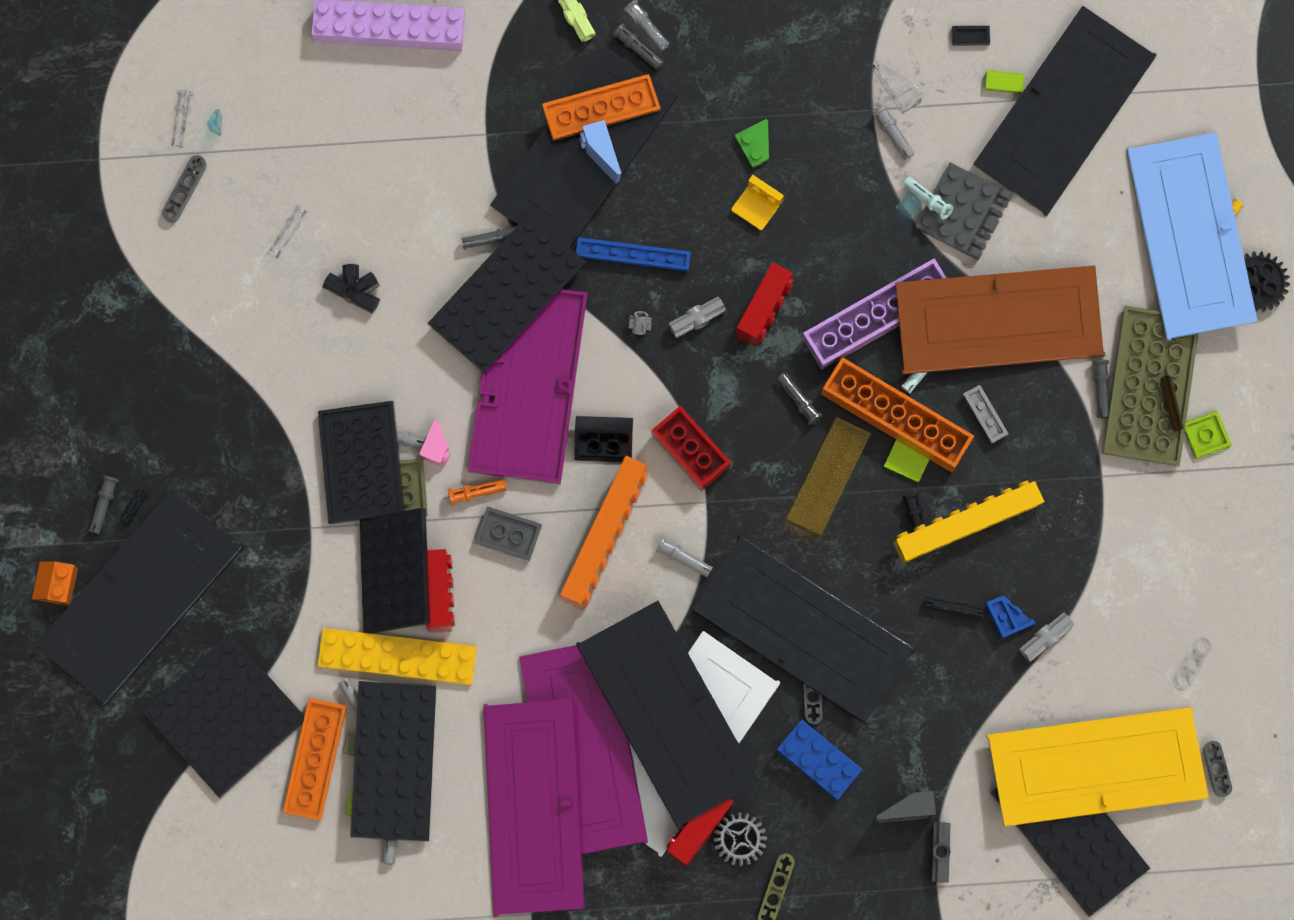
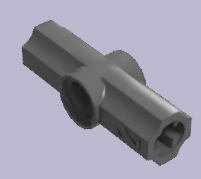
M933 822L932 882L949 883L951 823ZM938 847L946 850L945 857L937 856L936 849Z

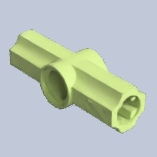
M558 0L568 24L573 26L581 42L592 39L596 33L589 23L581 3H578L577 0Z

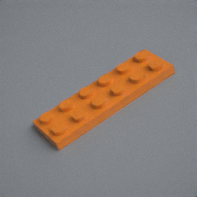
M649 74L542 104L553 141L582 133V127L605 120L606 126L654 113L661 109Z
M308 698L283 813L322 821L347 706Z

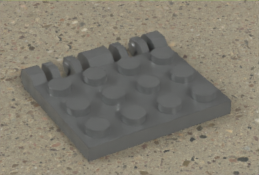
M950 162L933 195H939L946 204H951L953 206L952 213L943 220L939 217L938 213L929 210L926 206L915 229L979 260L983 253L981 250H985L986 246L982 242L974 240L975 235L985 240H990L991 235L989 233H994L999 223L997 218H1002L1003 216L1001 211L991 207V205L994 203L1002 208H1007L1013 193Z

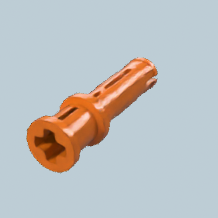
M505 479L472 487L464 485L463 488L451 490L450 488L448 489L451 506H453L455 503L462 501L470 502L475 497L507 491Z

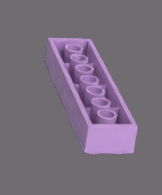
M315 0L312 38L314 42L463 51L465 11L464 8Z
M934 258L803 333L802 339L821 370L841 360L842 357L848 356L899 326L895 283L943 279L946 276Z

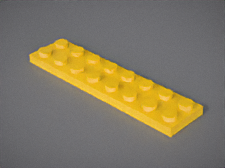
M323 628L318 667L472 685L477 646Z

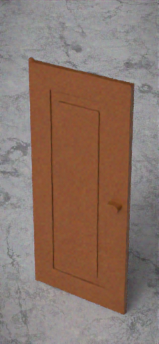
M1095 265L895 283L903 360L902 374L1102 357L1106 355L1103 351Z

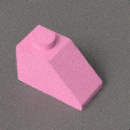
M434 420L419 456L421 459L442 467L443 462L447 463L450 452H448L449 448L438 421Z

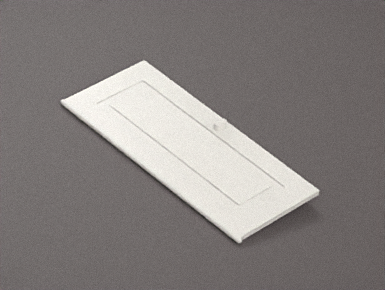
M703 631L688 654L736 740L740 743L780 685V681L773 680ZM630 744L648 839L646 845L658 852L659 857H662L668 849L666 845L673 836L676 837L679 830Z

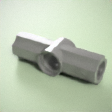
M716 297L701 306L692 307L685 315L668 323L673 335L678 338L693 329L697 330L704 327L710 320L726 312V309L721 299Z
M1063 612L1049 625H1045L1034 635L1035 637L1025 643L1019 649L1021 654L1031 662L1045 649L1048 650L1063 634L1069 631L1074 626L1073 621Z

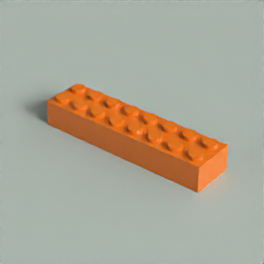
M843 357L821 392L822 396L951 473L955 470L974 438V435Z
M625 456L560 593L561 601L581 610L584 606L589 605L592 598V593L590 592L592 588H597L600 581L599 573L600 571L604 572L608 564L607 556L608 554L612 555L616 547L615 539L621 536L624 530L623 522L625 519L628 520L632 513L631 505L633 502L636 503L640 496L639 488L641 485L644 486L649 475L646 464Z

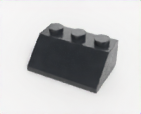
M576 416L574 460L623 462L625 456L632 458L633 418Z

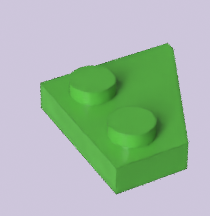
M767 119L735 135V139L752 169L769 161Z

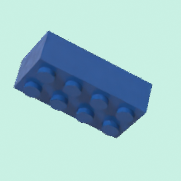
M803 720L798 723L776 751L836 802L863 770Z

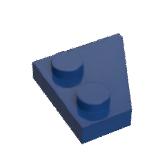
M1004 595L985 603L1001 639L1036 624L1033 619L1025 616L1021 609L1012 605L1011 601Z

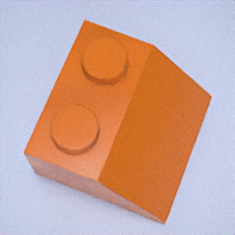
M40 562L32 600L69 606L72 600L78 568L75 565L60 562Z

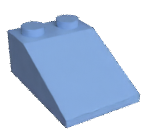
M605 120L583 126L579 138L581 148H585L586 153L615 183H618L621 171Z

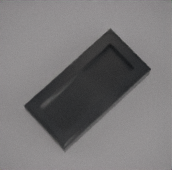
M952 26V46L990 45V26Z

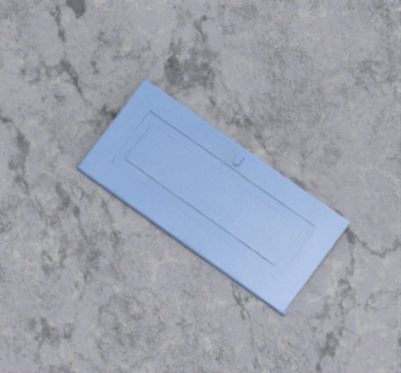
M1217 132L1132 149L1130 147L1127 148L1166 340L1170 341L1172 338L1257 323L1258 320Z

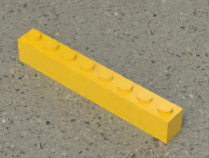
M1027 480L1018 484V488L1015 490L1008 488L1001 491V495L996 498L994 495L983 499L984 503L979 505L976 502L966 506L967 510L960 512L958 509L949 513L950 517L946 519L939 517L931 521L932 524L927 527L923 524L914 528L915 532L908 534L906 531L897 535L898 539L893 544L902 564L1040 506L1044 503V500L1036 482L1029 483Z

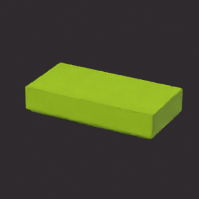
M987 70L985 90L1022 94L1024 74Z

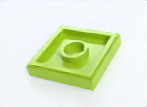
M1218 410L1186 422L1185 435L1195 459L1232 446Z
M896 440L884 468L919 483L929 459Z

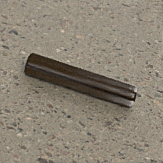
M1163 376L1160 381L1173 431H1181L1184 426L1171 376Z

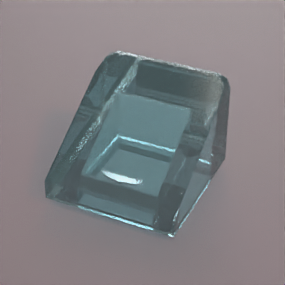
M217 109L207 122L209 130L221 136L222 115L220 110Z
M907 193L896 208L911 219L923 202Z

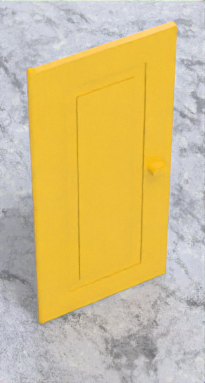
M1193 707L987 734L986 738L989 740L1004 827L1208 799L1209 795L1192 714Z

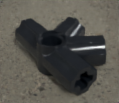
M346 264L342 265L343 279L332 273L327 275L322 288L343 298L347 303L354 304L371 314L377 309L380 299L370 294V292L380 287V284L372 272L359 278V265ZM349 290L356 291V295L353 297H348L346 293Z

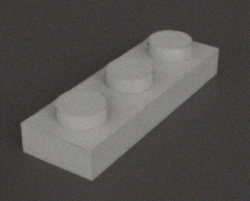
M980 385L963 394L964 399L991 444L1008 436L1009 433Z

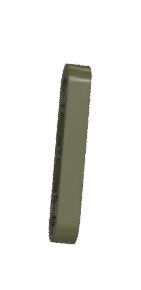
M782 854L777 859L758 914V920H763L761 916H765L767 913V909H763L764 906L776 909V912L773 913L771 911L769 916L772 920H776L795 863L794 858L790 854ZM785 857L789 858L791 866L787 865L785 872H789L788 876L782 872H776L777 868L779 870L782 869L783 864L780 860H784ZM776 876H782L785 879L783 886L777 887L774 884ZM771 894H775L779 899L778 904L774 906L767 902V898Z

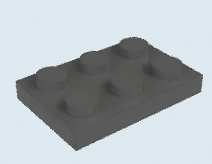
M487 506L475 544L530 562L542 524Z

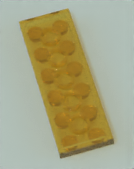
M836 417L786 520L822 536L871 433Z

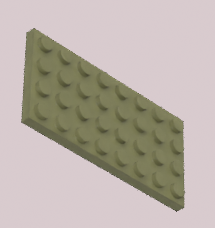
M1131 306L1124 307L1103 454L1179 467L1198 334L1172 338L1170 341H1167L1161 311ZM1163 376H1171L1184 426L1181 431H1173L1160 381Z

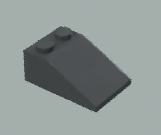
M928 788L916 789L915 793H912L877 815L874 823L933 818L936 815L934 792L928 791Z

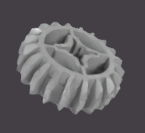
M738 813V819H735L734 815L730 814V822L725 817L723 821L726 825L718 824L722 831L715 830V834L720 836V838H714V842H720L719 845L715 846V849L722 848L723 851L719 853V856L721 857L726 854L725 862L732 858V865H735L736 860H739V866H743V860L746 859V863L749 865L751 863L750 857L757 861L755 853L758 855L763 854L759 847H766L761 841H766L767 837H761L760 834L765 833V829L758 830L762 823L759 822L755 825L756 817L749 821V814L747 813L745 819H741V813ZM734 824H746L740 832L729 828ZM751 828L756 834V846L747 838ZM746 831L743 839L746 840V842H740L736 847H734L736 845L735 841H737V839H735V836L737 835L740 837ZM725 833L733 839V845L730 850L724 844ZM740 847L751 850L746 855L734 854Z

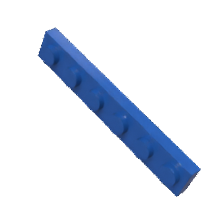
M578 237L576 253L585 259L687 272L689 271L691 256L690 251Z

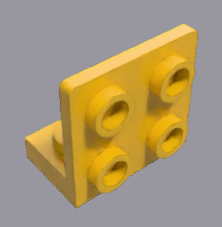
M752 175L748 180L747 188L734 204L731 211L762 231L783 203L784 195Z

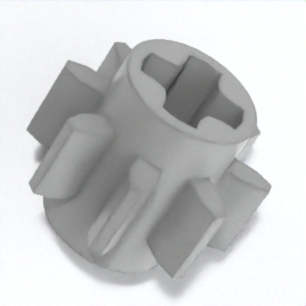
M637 311L634 313V316H629V328H632L633 333L643 335L646 333V330H651L652 318L648 317L646 312Z

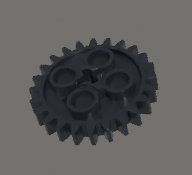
M1255 251L1252 252L1251 257L1247 253L1244 255L1246 270L1252 274V277L1248 279L1250 288L1255 291V296L1252 297L1256 312L1259 308H1261L1262 312H1265L1266 307L1271 311L1273 304L1278 307L1280 304L1279 300L1283 301L1285 299L1282 294L1287 295L1289 292L1285 288L1290 286V283L1285 282L1290 276L1284 275L1288 269H1281L1283 262L1277 264V256L1270 259L1271 253L1264 257L1263 251L1258 256ZM1254 266H1257L1258 268V275ZM1262 268L1269 269L1271 274H1264ZM1265 287H1272L1274 289V293H1268Z

